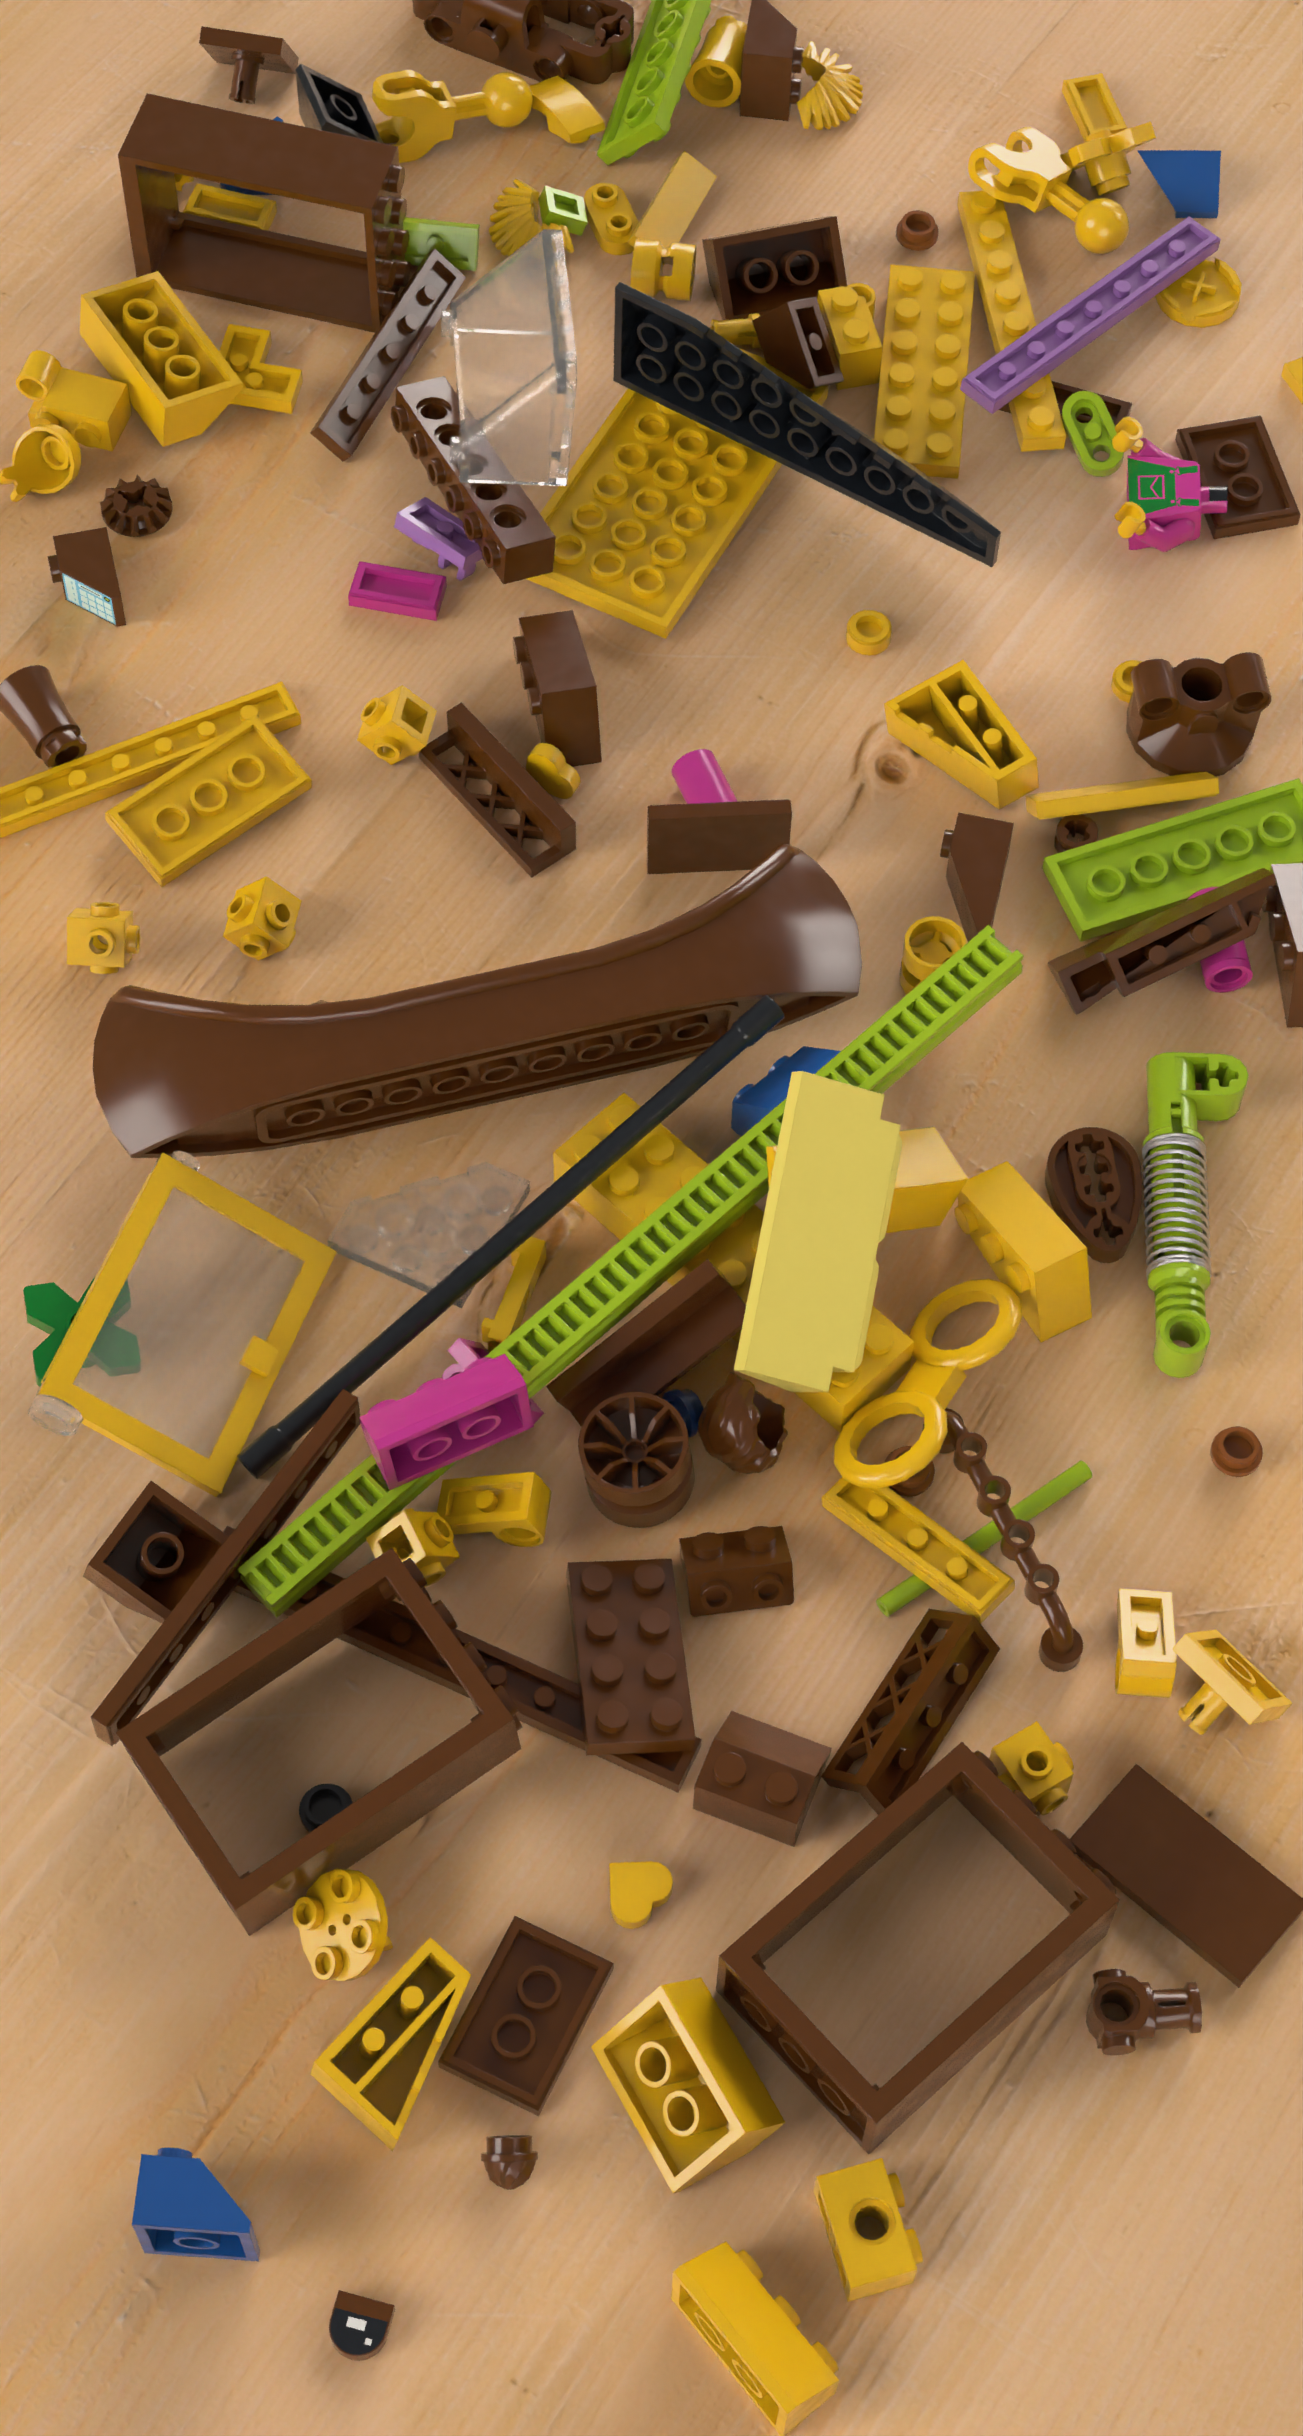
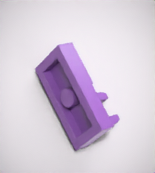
M426 497L397 512L394 528L410 537L415 543L439 554L438 566L441 569H445L451 564L458 567L456 579L459 581L474 573L476 562L483 559L478 543H475L474 540H469L466 536L462 520Z

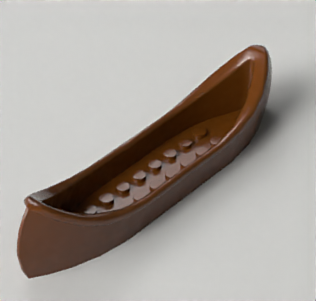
M784 843L779 844L756 867L714 898L651 930L589 950L375 997L311 1005H246L200 1000L129 985L119 989L110 998L99 1022L93 1052V1076L96 1097L112 1133L131 1158H160L163 1152L172 1158L200 1157L272 1150L342 1138L654 1068L702 1054L723 1036L739 1017L765 995L772 998L778 1004L785 1016L769 1032L823 1012L858 996L862 970L858 925L846 898L826 871L802 850Z

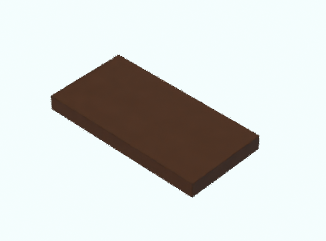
M1137 1764L1070 1838L1077 1855L1092 1868L1104 1873L1115 1887L1238 1988L1241 1987L1303 1913V1898Z

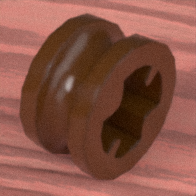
M1083 814L1062 818L1057 825L1054 847L1057 853L1096 842L1098 838L1096 823L1090 817ZM1071 833L1074 838L1075 833L1084 836V841L1081 842V839L1078 838L1077 842L1069 840L1068 836Z

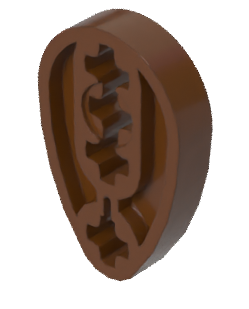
M1085 1127L1070 1131L1058 1139L1048 1156L1045 1170V1185L1051 1205L1057 1216L1087 1247V1254L1093 1260L1100 1263L1118 1261L1124 1256L1135 1234L1142 1205L1143 1179L1139 1157L1126 1139L1110 1130L1098 1127ZM1083 1146H1089L1091 1153H1096L1093 1167L1096 1174H1101L1098 1190L1100 1195L1105 1196V1200L1102 1202L1096 1201V1197L1089 1194L1092 1180L1090 1175L1085 1174L1087 1157L1085 1152H1080ZM1102 1222L1105 1231H1108L1109 1237L1115 1238L1112 1245H1106L1104 1238L1099 1237Z

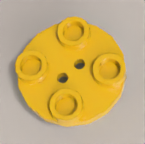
M334 1869L320 1875L308 1889L306 1897L299 1898L294 1905L293 1921L299 1928L303 1952L311 1964L312 1972L321 1980L352 1981L362 1977L379 1961L382 1952L393 1948L391 1939L387 1936L388 1916L384 1898L374 1881L359 1870Z

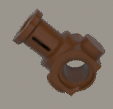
M1121 1969L1101 1970L1093 1974L1094 1988L1091 1993L1092 2000L1087 2010L1086 2024L1089 2032L1097 2040V2048H1102L1103 2054L1124 2055L1134 2052L1136 2050L1135 2042L1138 2039L1154 2038L1155 2030L1188 2028L1190 2033L1201 2032L1202 2007L1200 1992L1196 1982H1187L1184 1988L1152 1990L1149 1982H1139L1133 1976H1126V1971ZM1106 2003H1116L1126 2011L1128 2019L1121 2022L1111 2021L1102 2013L1100 2006Z

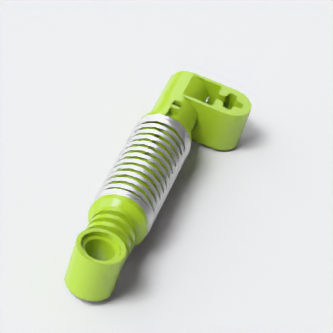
M1166 1052L1155 1055L1146 1064L1149 1135L1143 1141L1142 1157L1144 1161L1142 1164L1144 1169L1143 1178L1145 1179L1143 1181L1145 1188L1143 1192L1144 1198H1146L1144 1200L1146 1208L1144 1210L1146 1217L1144 1221L1147 1227L1145 1229L1147 1237L1145 1239L1147 1246L1146 1265L1148 1266L1146 1276L1148 1287L1155 1293L1156 1343L1153 1357L1155 1364L1163 1373L1176 1378L1189 1377L1200 1369L1211 1335L1209 1324L1206 1322L1205 1291L1210 1286V1278L1212 1277L1211 1254L1209 1250L1206 1146L1204 1138L1198 1132L1197 1120H1228L1235 1116L1240 1109L1247 1085L1248 1072L1239 1059L1226 1054ZM1196 1083L1201 1084L1202 1090H1196ZM1173 1341H1185L1191 1347H1179Z

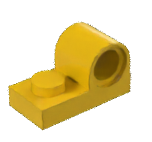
M535 1472L442 1479L437 1512L449 1524L453 1535L492 1532L504 1543L518 1547H535L544 1542L552 1492Z
M1119 1588L1117 1598L1119 1641L1115 1664V1693L1170 1698L1177 1667V1654L1172 1650L1176 1645L1172 1592Z

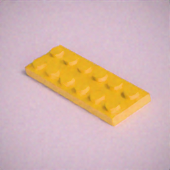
M890 264L874 440L927 476L958 479L966 395L960 390L962 379L967 376L975 271Z

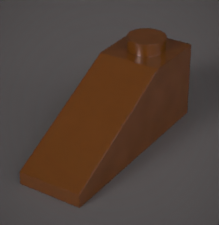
M958 812L954 831L945 829L940 857L948 858L946 879L967 941L969 942L987 925L991 928L993 926L1014 823Z

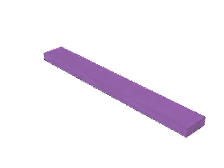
M1187 217L962 379L960 390L991 414L995 413L1215 253L1219 248L1221 239L1191 217Z

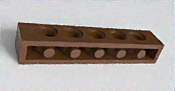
M445 376L396 387L395 406L391 408V420L395 430L403 434L409 443L413 457L420 459L427 470L431 484L438 486L444 495L449 511L456 513L458 518L463 521L464 531L468 539L478 543L486 566L493 568L503 584L553 572L556 536Z

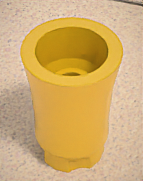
M733 16L718 18L715 26L708 30L704 43L696 59L691 64L688 75L685 77V84L691 96L709 107L720 108L729 106L738 99L741 93L742 52L747 25L745 22L736 20Z

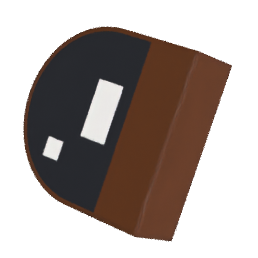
M339 2290L329 2322V2333L335 2349L342 2356L351 2360L360 2361L375 2356L386 2343L395 2313V2305Z

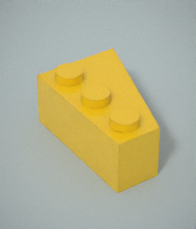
M964 659L884 703L887 729L890 735L1000 810L1039 788L1036 756Z
M1008 1161L969 1178L957 1197L958 1206L954 1209L956 1220L962 1231L971 1236L1000 1282L1009 1285L1021 1300L1022 1315L1040 1343L1091 1319L1092 1308L1087 1247Z
M431 1937L426 1940L314 2061L310 2073L392 2152L471 1977V1974Z

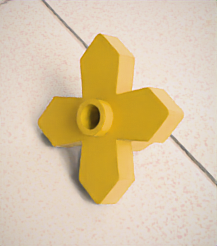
M1152 122L1131 127L1114 135L1110 134L1109 129L1090 134L1085 137V143L1072 147L1067 153L1060 155V158L1067 166L1072 168V171L1085 167L1091 188L1096 187L1098 196L1130 186L1128 175L1131 174L1126 154L1133 151L1135 147L1156 138Z

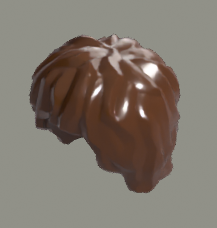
M730 1372L725 1385L715 1391L706 1403L699 1417L698 1434L706 1452L725 1463L731 1470L742 1474L760 1473L771 1468L777 1462L783 1447L782 1443L788 1435V1431L784 1428L785 1408L780 1404L774 1403L771 1399L765 1398L763 1394L755 1390L754 1384L749 1380L742 1379Z

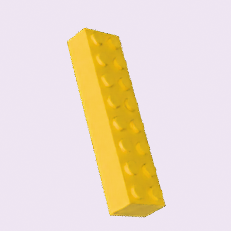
M623 1092L553 1152L554 1182L641 1106ZM660 1123L576 1196L574 1200L619 1240H622L707 1167L708 1164ZM754 1204L673 1274L667 1282L674 1286L708 1259L722 1272L743 1302L747 1304L764 1212ZM872 1305L861 1365L854 1372H832L829 1392L794 1393L840 1433L843 1425L857 1410L880 1397L910 1369L914 1341ZM739 1331L732 1337V1339L736 1341L738 1344L740 1340L741 1331Z

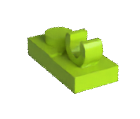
M405 217L403 230L409 232L405 261H410L411 265L419 266L424 257L435 248L457 269L476 271L478 267L480 225Z

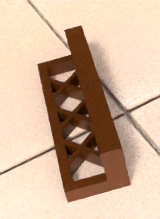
M462 702L448 710V731L422 748L419 752V759L531 878L576 849V822ZM455 746L464 756L463 765L444 764L437 756ZM467 778L487 780L492 785L491 795L471 793L466 788ZM495 808L516 810L520 815L519 825L499 823L494 818ZM523 839H541L551 848L533 859L522 848Z
M928 1609L821 1777L829 1786L860 1793L879 1815L918 1781L1000 1650V1647L975 1616ZM939 1628L948 1629L942 1640L928 1647V1644ZM922 1669L915 1682L901 1688L908 1676ZM895 1711L894 1716L887 1725L876 1731L874 1730L881 1718ZM868 1754L857 1774L847 1772L855 1760Z

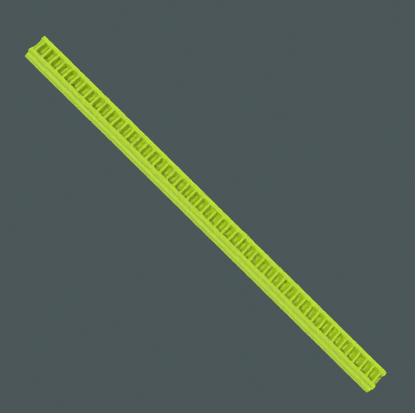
M987 925L818 1070L815 1075L880 1094L884 1093L1022 973L1023 965L1021 961L1024 955L1017 949L1012 953L995 938V930ZM786 1099L485 1357L493 1359L505 1354L522 1375L527 1386L529 1399L533 1397L768 1193L766 1146L778 1145ZM371 1454L240 1566L238 1572L241 1574L242 1582L276 1618L279 1617L366 1541V1537L386 1524V1521L392 1515L406 1507L458 1461L389 1491L375 1458Z

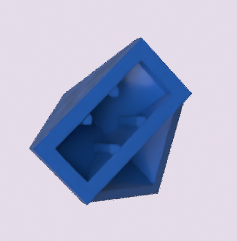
M1137 150L1174 207L1175 218H1217L1221 151Z

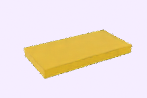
M255 714L105 812V820L157 883L163 887L311 789L312 779Z

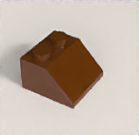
M767 0L751 1L742 52L740 116L789 121L791 104H797L796 102L800 100L802 79L794 78V74L801 73L804 47L796 46L797 28Z
M150 1481L88 1563L83 1577L123 1606L163 1623L229 1536L153 1481Z
M731 1711L714 1737L695 1783L693 1809L794 1847L832 1748Z

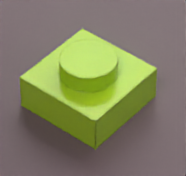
M544 186L538 199L542 224L545 223L548 226L550 223L559 226L564 225L567 226L569 233L582 236L588 223L584 197Z

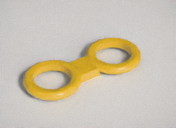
M993 1279L969 1280L949 1287L931 1299L920 1311L910 1330V1338L914 1341L912 1355L915 1357L916 1362L896 1392L878 1397L857 1410L843 1425L834 1444V1465L845 1481L861 1488H885L906 1481L923 1470L939 1453L948 1432L945 1409L967 1377L964 1371L980 1366L999 1354L1014 1338L1022 1319L1021 1300L1009 1285ZM974 1302H991L999 1305V1315L995 1324L983 1337L971 1345L955 1350H941L932 1346V1337L937 1326L947 1315L958 1308ZM900 1414H916L924 1418V1429L919 1440L909 1451L897 1459L879 1465H866L857 1461V1450L862 1439L873 1427L885 1419Z

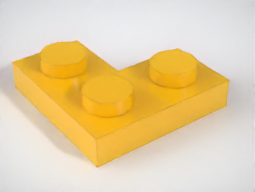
M228 324L219 352L243 382L242 391L230 404L292 414L303 383L302 370L265 364L272 344L270 330Z

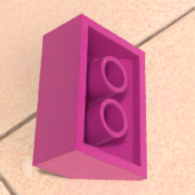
M505 1354L493 1359L484 1357L475 1360L465 1368L464 1372L445 1380L436 1378L427 1381L416 1390V1393L397 1401L389 1399L379 1402L370 1408L368 1414L359 1417L365 1439L389 1491L534 1427L526 1383Z

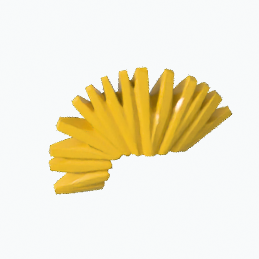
M809 41L803 53L802 67L805 69L806 74L812 76V80L817 81V83L796 103L804 129H808L810 123L816 130H822L823 126L826 129H831V126H839V120L849 121L851 117L848 113L856 115L862 104L860 99L863 98V86L859 84V77L848 74L853 68L850 64L835 66L839 57L836 52L830 56V49L825 48L818 56L813 41Z
M518 179L513 180L516 188L505 187L502 190L504 195H498L497 199L499 202H495L493 208L498 212L490 215L489 218L490 222L496 223L489 228V234L492 236L491 240L493 243H496L495 247L497 250H501L502 255H508L510 259L514 260L523 254V262L530 263L537 251H539L543 262L548 261L549 254L553 260L558 259L557 245L570 253L575 251L567 226H559L554 223H550L549 226L543 223L540 226L538 219L540 192Z

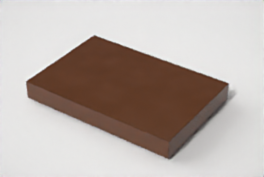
M1261 415L1177 429L1175 440L1182 459L1195 461L1200 465L1201 487L1227 486V513L1204 514L1213 539L1298 525L1301 514Z
M791 800L648 806L647 874L752 870L779 844H790Z
M514 1916L438 2061L439 2068L539 2116L614 1969V1963Z

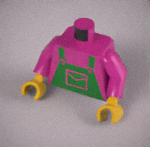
M1124 417L1115 426L1117 434L1112 439L1113 448L1121 453L1131 449V455L1127 457V502L1114 515L1117 521L1122 522L1118 526V533L1122 538L1128 539L1129 550L1153 547L1161 552H1168L1186 541L1196 540L1200 537L1201 514L1227 513V486L1201 487L1200 465L1197 462L1177 458L1162 451L1148 439L1141 438L1143 434L1142 426L1132 417Z

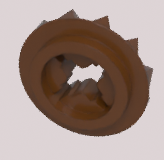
M138 474L133 482L127 483L119 478L117 487L106 488L105 499L100 502L102 517L106 525L114 532L129 537L146 536L160 530L169 521L173 510L168 488H161L155 478L145 482ZM140 499L144 500V507L136 505L133 509H129L128 502L137 503Z

